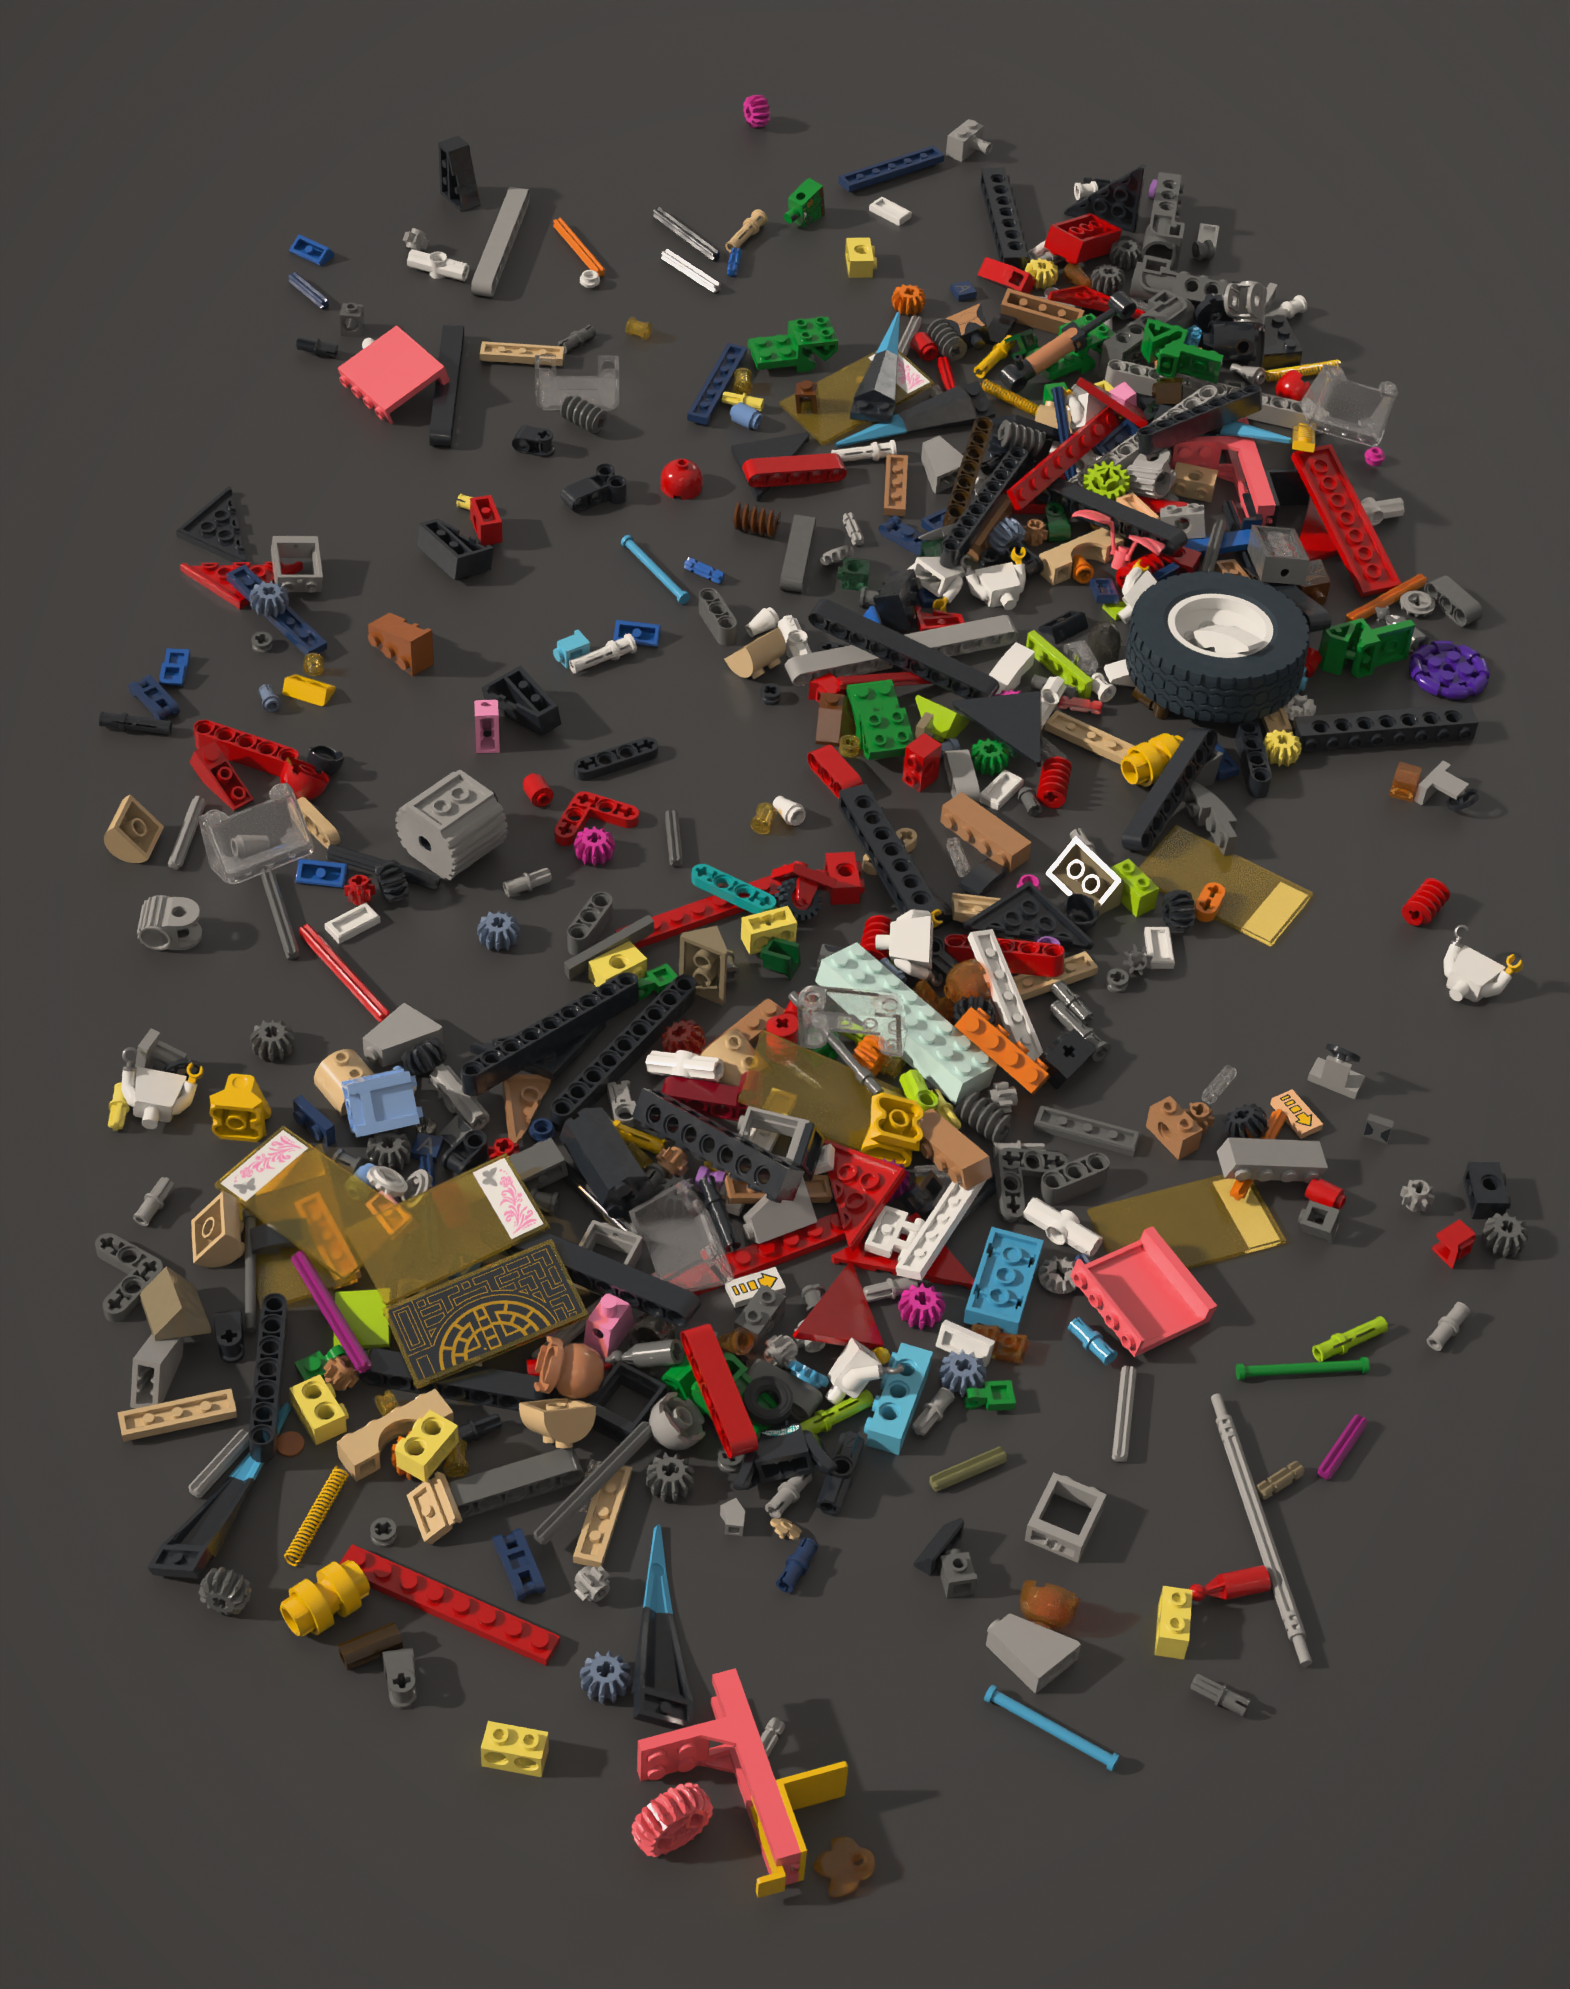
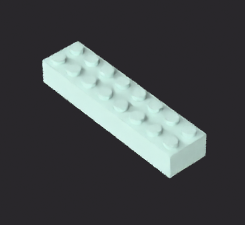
M857 942L821 960L815 982L876 1036L884 1039L911 1067L918 1069L919 1073L954 1105L958 1104L963 1097L971 1095L976 1091L980 1092L990 1086L998 1064Z

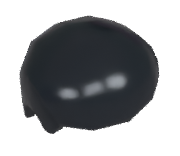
M326 745L310 747L307 756L308 763L315 766L317 773L321 774L323 771L327 775L338 772L345 759L341 751L336 752Z
M1073 893L1067 896L1062 906V912L1082 931L1095 926L1099 910H1095L1094 900L1091 897Z

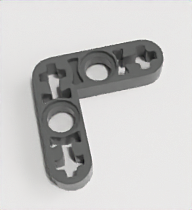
M1003 1148L994 1158L997 1204L1000 1217L1004 1221L1012 1223L1016 1222L1023 1215L1025 1199L1022 1176L1042 1178L1044 1173L1057 1168L1056 1166L1060 1167L1069 1163L1067 1157L1059 1152ZM1026 1158L1034 1159L1037 1163V1169L1030 1168L1026 1163ZM1004 1180H1011L1015 1184V1190H1008L1004 1186ZM1010 1203H1011V1208H1012L1013 1210H1016L1015 1213H1012V1210H1011L1010 1208H1007Z
M105 1233L100 1235L95 1241L97 1256L128 1274L104 1299L102 1305L105 1318L111 1322H119L124 1320L141 1303L140 1293L164 1268L162 1261L115 1234ZM127 1255H134L137 1257L136 1260L131 1263H126L122 1261V1259ZM133 1285L141 1287L137 1293H128L126 1291L128 1287Z

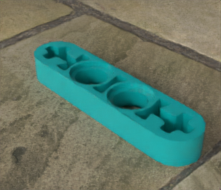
M698 864L692 868V884L753 914L776 909L775 897L761 889L706 864ZM720 883H726L729 885V887L719 888L717 885ZM748 893L750 896L748 898H741L738 894Z

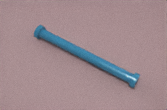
M625 535L621 539V545L624 548H628L677 597V601L683 605L689 601L690 594L687 591H683L634 542V538L631 535Z
M993 1684L987 1690L984 1701L998 1704L1107 1765L1106 1769L1112 1772L1120 1759L1119 1754L1114 1752L1112 1755L999 1692L998 1687Z

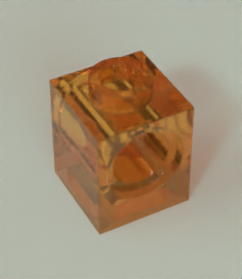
M1399 761L1389 796L1412 802L1422 768Z

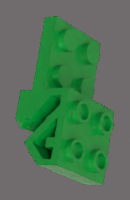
M1090 313L1073 321L1081 329L1097 317ZM1069 323L1059 326L1058 336L1062 334V328ZM1104 323L1085 335L1088 345L1077 354L1072 351L1042 371L1041 374L1051 381L1075 370L1083 374L1094 369L1096 366L1095 360L1087 352L1091 348L1101 355L1102 343L1116 333ZM1041 347L1025 353V358L1034 353L1035 351H1037L1038 349H1040Z
M820 316L788 321L787 335L748 339V348L757 370L795 366L797 372L812 371L816 367L812 354L815 353L825 362L838 351V338L829 317Z
M1147 320L1141 352L1149 364L1157 361L1156 372L1159 375L1175 377L1176 373L1217 384L1224 355L1215 351L1200 349L1195 345H1186L1188 330L1183 329L1181 326L1169 325L1160 320Z
M1361 618L1331 626L1330 629L1323 630L1318 650L1322 657L1319 667L1322 671L1341 675L1347 660L1350 659L1354 661L1351 670L1353 677L1361 678L1373 675L1374 667L1407 659L1415 624L1410 619L1371 629L1366 621Z
M892 679L847 685L846 691L856 725L855 734L859 748L864 751V756L868 760L905 756L906 746L913 742L914 738L906 709L899 706Z
M724 1353L723 1355L743 1401L745 1389L753 1379L745 1373L748 1368L734 1354ZM685 1354L682 1362L673 1365L660 1380L672 1392H677V1397L683 1401L689 1398L699 1408L703 1416L707 1414L711 1418ZM766 1392L760 1394L757 1398V1402L762 1408L773 1409L778 1405ZM750 1419L758 1440L763 1430L772 1427L760 1425Z

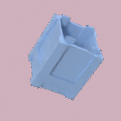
M401 1068L340 1081L350 1131L355 1133L357 1137L420 1124L419 1118L423 1117L422 1107H416L412 1088L417 1086L415 1075L410 1076L409 1071L404 1072V1069Z

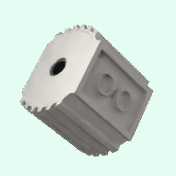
M460 769L457 772L450 773L399 808L395 818L397 822L396 829L399 830L397 832L398 837L402 839L400 842L408 853L441 878L449 880L502 844L508 833L506 829L508 825L505 822L506 815L502 813L503 808L498 803V797L495 792L490 791Z

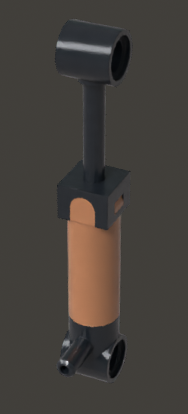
M1124 291L1114 293L1108 301L1109 310L1081 329L1072 321L1062 328L1061 335L1025 359H1022L1020 354H1016L1014 356L1015 365L1009 364L1005 366L999 374V379L1012 393L1020 392L1026 386L1027 381L1072 351L1077 354L1088 346L1086 334L1115 315L1119 316L1122 320L1130 318L1135 313L1137 305Z

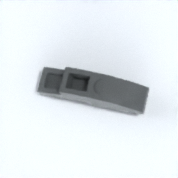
M1194 781L1182 802L1185 804L1190 817L1193 818L1196 825L1206 826L1207 831L1211 833L1216 846L1219 847L1223 856L1233 855L1237 841L1235 833L1237 819L1217 796Z

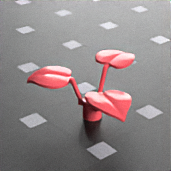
M1079 510L1072 514V517L1081 516L1110 526L1112 547L1110 554L1114 555L1111 567L1116 570L1131 562L1133 552L1138 543L1150 549L1157 556L1165 549V544L1157 540L1129 535V539L1133 540L1130 548L1119 546L1116 549L1114 522L1111 521V517L1094 510Z

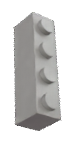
M1227 1138L1217 1151L1224 1179H1236L1238 1181L1251 1179L1263 1182L1269 1180H1279L1282 1182L1305 1181L1310 1183L1314 1178L1319 1180L1321 1175L1328 1169L1320 1141Z

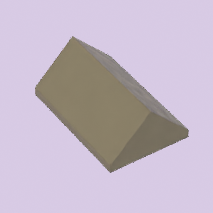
M1075 836L1045 874L1068 896L1077 893L1091 897L1094 900L1095 910H1099V915L1120 905L1124 880Z
M713 926L682 933L680 936L679 975L688 974L695 978L696 995L724 1005L728 950L718 927Z
M166 1266L140 1293V1300L155 1341L211 1333V1327L196 1287Z

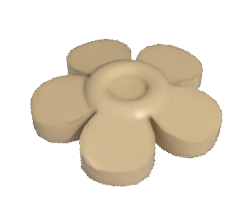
M773 1518L770 1522L781 1539H784L786 1535L792 1540L799 1539L802 1531L798 1526L792 1524L791 1521L785 1518Z

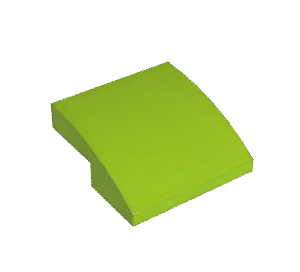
M391 1289L336 1292L335 1303L362 1348L390 1347L392 1323L388 1311L391 1310L392 1304ZM334 1333V1346L341 1345Z

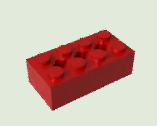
M1089 213L1052 224L1044 247L1050 250L1051 254L1064 257L1068 263L1077 264L1110 253L1112 243H1116L1119 240L1122 229Z

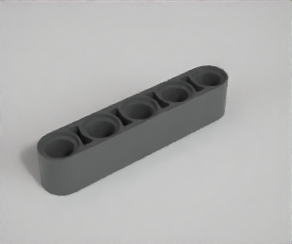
M794 514L781 573L780 590L803 591L815 533L816 517Z
M572 1447L560 1448L448 1484L461 1518L464 1519L576 1484L584 1477V1471Z

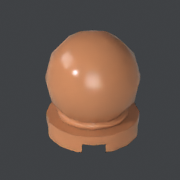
M548 1336L547 1342L549 1344L548 1346H541L536 1362L535 1372L540 1373L539 1382L534 1383L535 1390L549 1394L555 1388L559 1394L571 1399L586 1398L597 1391L604 1379V1364L599 1353L594 1348L585 1344L570 1343L563 1347L562 1339Z

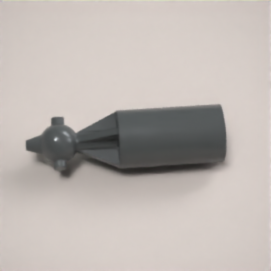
M1386 606V608L1375 607L1378 622L1386 620L1387 625L1407 620L1404 617L1390 615L1389 606ZM1417 627L1414 629L1410 644L1412 651L1429 643V637Z
M678 1339L638 1343L625 1353L619 1350L612 1352L609 1357L605 1358V1362L615 1366L620 1360L634 1365L638 1369L676 1365L682 1362L684 1351Z

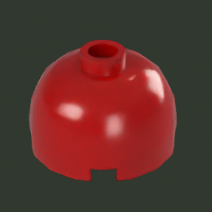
M1296 370L1288 371L1277 382L1276 396L1309 404L1315 403L1314 401L1316 400L1312 386L1308 381L1304 383L1300 379L1303 375Z
M676 459L667 463L661 473L660 488L665 495L673 499L674 495L681 496V500H687L701 493L703 475L696 463L687 459Z
M286 758L280 772V783L283 789L288 792L287 796L294 801L301 797L306 798L308 801L316 799L324 792L330 781L326 773L322 771L321 775L315 771V766L297 758H292L291 761L289 758Z

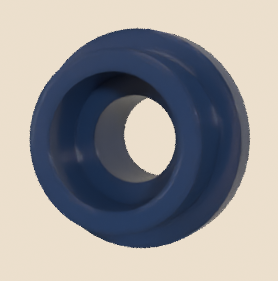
M536 1119L529 1128V1136L537 1143L549 1138L553 1139L555 1127L548 1119Z

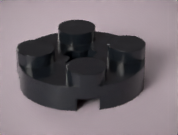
M1214 293L1208 294L1193 313L1198 326L1206 332L1211 320H1233L1225 312L1224 295H1216Z

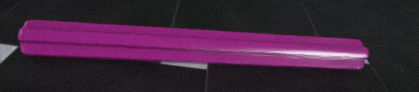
M298 1251L292 1256V1263L354 1367L359 1373H365L366 1370L371 1368V1361L308 1256L303 1251Z

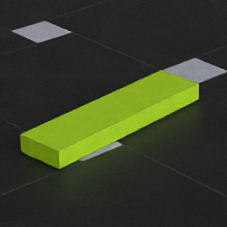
M1035 630L1029 632L1026 647L1035 651L1034 658L1055 676L1062 678L1065 684L1078 687L1077 694L1083 699H1088L1091 696L1093 680Z

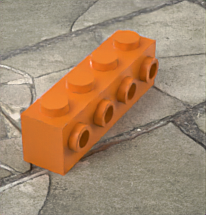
M970 1007L954 1026L1034 1096L1050 1078V1075L1046 1072L1049 1067L1037 1058L1033 1061L1026 1054L1029 1050L1019 1041L1015 1044L1007 1038L1010 1033L999 1024L994 1027L989 1023L988 1020L991 1017L980 1007L977 1010Z

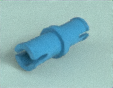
M1081 1317L1071 1321L1068 1330L1083 1343V1348L1087 1351H1092L1104 1365L1111 1364L1116 1359L1117 1352L1102 1339L1103 1336L1099 1331H1093Z

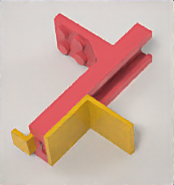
M735 1668L712 1674V1684L717 1696L711 1697V1708L716 1720L638 1740L637 1772L640 1781L648 1779L658 1780L666 1774L677 1771L688 1772L696 1766H704L735 1774L769 1875L757 1878L756 1894L758 1898L785 1891V1885L804 1880L807 1849L793 1810L845 1796L848 1765L846 1761L775 1780ZM710 1740L724 1743L723 1745L709 1748Z

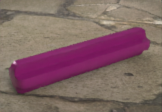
M1360 1414L1353 1416L1319 1466L1317 1473L1320 1477H1323L1325 1480H1330L1366 1428L1368 1420L1365 1417H1362Z

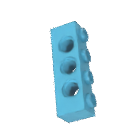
M901 1343L898 1352H892L888 1367L897 1368V1365L901 1364L904 1366V1370L900 1374L884 1375L880 1389L883 1390L882 1395H876L872 1411L875 1412L873 1418H867L864 1427V1433L868 1434L866 1446L896 1455L900 1454L931 1369L932 1351Z

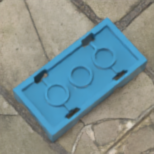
M991 1227L965 1309L964 1323L977 1326V1323L1003 1329L1005 1334L1017 1336L1033 1277L1041 1257L1044 1240ZM989 1250H993L991 1257H988ZM1030 1260L1035 1261L1034 1265L1028 1267ZM1017 1302H1020V1306L1016 1309Z

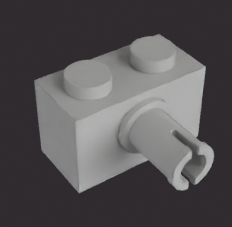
M968 119L951 132L947 138L946 156L962 162L976 150L988 155L991 152L992 143L983 140L984 125Z

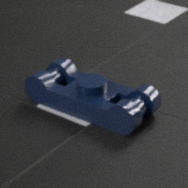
M896 515L888 519V523L884 522L878 528L882 536L917 556L923 555L927 549H931L936 545V543L932 544L931 541L919 539L918 537L924 534L903 523Z
M151 675L143 677L142 681H134L128 684L130 693L134 697L136 696L150 710L155 719L165 720L168 715L174 716L180 713V708L176 701Z
M522 1529L513 1530L512 1534L502 1537L500 1534L492 1537L495 1551L502 1562L516 1601L526 1599V1595L534 1592L536 1595L544 1593L546 1590L543 1579ZM514 1545L516 1546L515 1548H512V1549H509V1550H508V1548H507V1547L514 1546ZM529 1576L531 1581L522 1584L520 1579Z

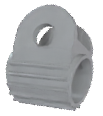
M1255 281L1228 284L1224 294L1226 314L1237 322L1263 323L1267 297L1265 285Z
M1167 448L1150 455L1140 453L1133 464L1127 467V476H1130V490L1127 491L1128 494L1133 492L1136 496L1160 499L1169 492L1176 482L1177 476L1175 471L1169 467L1171 455ZM1152 457H1159L1155 461H1148ZM1165 477L1162 481L1156 482L1157 478Z
M166 895L149 897L142 905L137 939H140L141 944L153 950H187L195 947L202 939V928L197 922L200 917L198 904L192 899L185 897H169ZM185 930L189 934L186 937L179 938L178 931Z

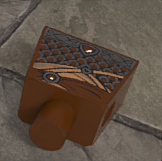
M1318 559L1309 561L1305 585L1294 586L1321 606L1326 603L1330 579L1322 560Z

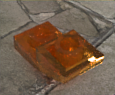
M926 980L919 981L912 990L949 1023L954 1025V1006L946 996L939 998Z
M972 1325L971 1331L995 1341L991 1358L1014 1363L1023 1362L1029 1344L1027 1335L1001 1333L999 1326Z

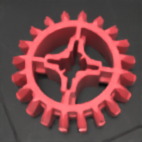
M686 1783L685 1785L679 1784L674 1789L669 1788L667 1792L660 1793L659 1797L651 1800L648 1806L642 1808V1813L636 1816V1821L631 1826L634 1841L647 1856L658 1857L662 1853L667 1855L670 1851H675L688 1841L694 1840V1837L702 1832V1828L708 1825L709 1819L713 1815L711 1800L698 1784Z

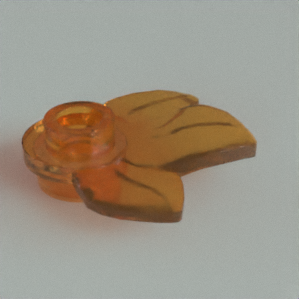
M846 1836L832 1838V1851H826L821 1854L813 1864L815 1871L831 1878L829 1895L831 1897H840L855 1891L860 1880L868 1878L873 1873L876 1865L875 1858L870 1850L859 1848L852 1838ZM864 1859L861 1865H854L857 1860Z

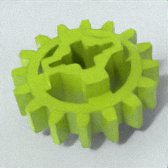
M1102 461V466H1098L1095 463L1094 470L1091 468L1087 469V474H1084L1083 488L1116 501L1119 496L1126 495V491L1130 490V476H1127L1126 469L1121 470V464L1115 467L1113 461L1109 465Z

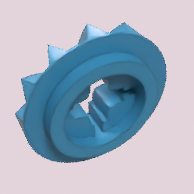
M1193 325L1191 328H1187L1188 333L1185 344L1198 346L1202 330L1200 327Z
M790 1361L787 1366L791 1369L790 1374L819 1389L821 1386L827 1388L829 1380L826 1376L798 1361Z

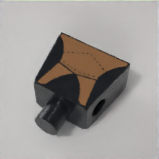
M981 303L945 318L947 323L951 325V328L966 343L967 349L974 347L977 351L982 350L985 347V342L990 339Z

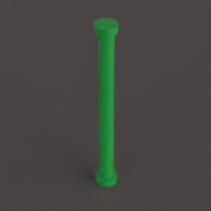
M1360 1357V1360L1254 1366H1244L1243 1363L1236 1364L1237 1380H1244L1245 1377L1350 1371H1361L1364 1374L1369 1373L1370 1365L1368 1357Z

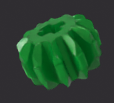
M987 738L986 741L979 740L977 744L973 745L970 756L975 771H981V775L986 773L992 777L993 773L999 775L1004 769L1006 770L1010 754L1009 750L1005 747V743H998V739L990 741Z

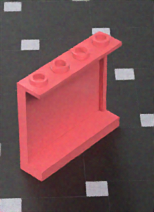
M397 325L338 367L341 375L339 380L345 388L349 387L356 398L361 397L369 409L373 408L377 416L381 420L385 419L389 424L393 423L390 413L429 384L437 380L444 386L450 381L445 367Z
M1153 1226L1144 1230L1140 1240L1092 1262L1084 1264L1081 1259H1078L1070 1275L1074 1284L1086 1295L1091 1306L1097 1309L1104 1318L1106 1325L1112 1328L1122 1345L1134 1357L1210 1322L1217 1308L1216 1303Z

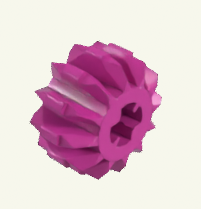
M763 95L747 97L743 104L746 123L751 128H760L768 125V121H770L769 115L771 114L768 100Z
M595 826L593 829L584 828L583 832H578L574 842L577 860H583L584 865L592 863L593 866L596 863L604 865L606 860H611L615 850L612 834L606 832L605 828L598 830Z
M923 1282L919 1288L911 1284L909 1291L904 1290L901 1294V1300L898 1305L902 1321H908L910 1327L919 1325L920 1330L923 1329L924 1325L932 1329L935 1323H940L945 1311L942 1292H935L934 1285L930 1288H925Z

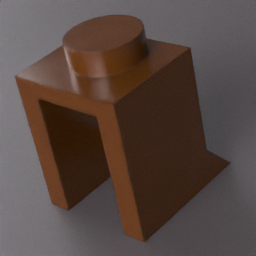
M804 380L796 384L795 400L797 414H801L803 402H812L813 414H818L820 401L818 383Z

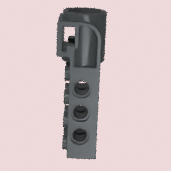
M1159 172L1151 220L1144 236L1142 260L1144 255L1168 259L1172 261V270L1177 271L1185 223L1178 222L1184 183H1181L1182 175Z
M1144 255L1143 262L1137 261L1134 270L1130 298L1143 300L1148 303L1150 298L1166 289L1176 295L1187 298L1196 310L1208 294L1224 295L1226 287L1231 282L1224 279L1219 281L1212 280L1211 277L1205 275L1200 277L1192 276L1191 273L1186 271L1178 273L1176 270H1172L1171 260Z
M1166 289L1150 298L1146 313H1143L1139 318L1130 322L1126 327L1117 331L1116 334L1102 343L1098 376L1105 379L1108 362L1114 359L1144 366L1149 365L1141 352L1147 320H1160L1163 323L1173 326L1178 325L1183 329H1187L1196 322L1193 316L1195 308L1187 298L1176 295Z

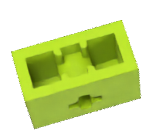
M1130 859L1110 867L1124 880L1120 902L1136 918L1155 909L1159 887Z

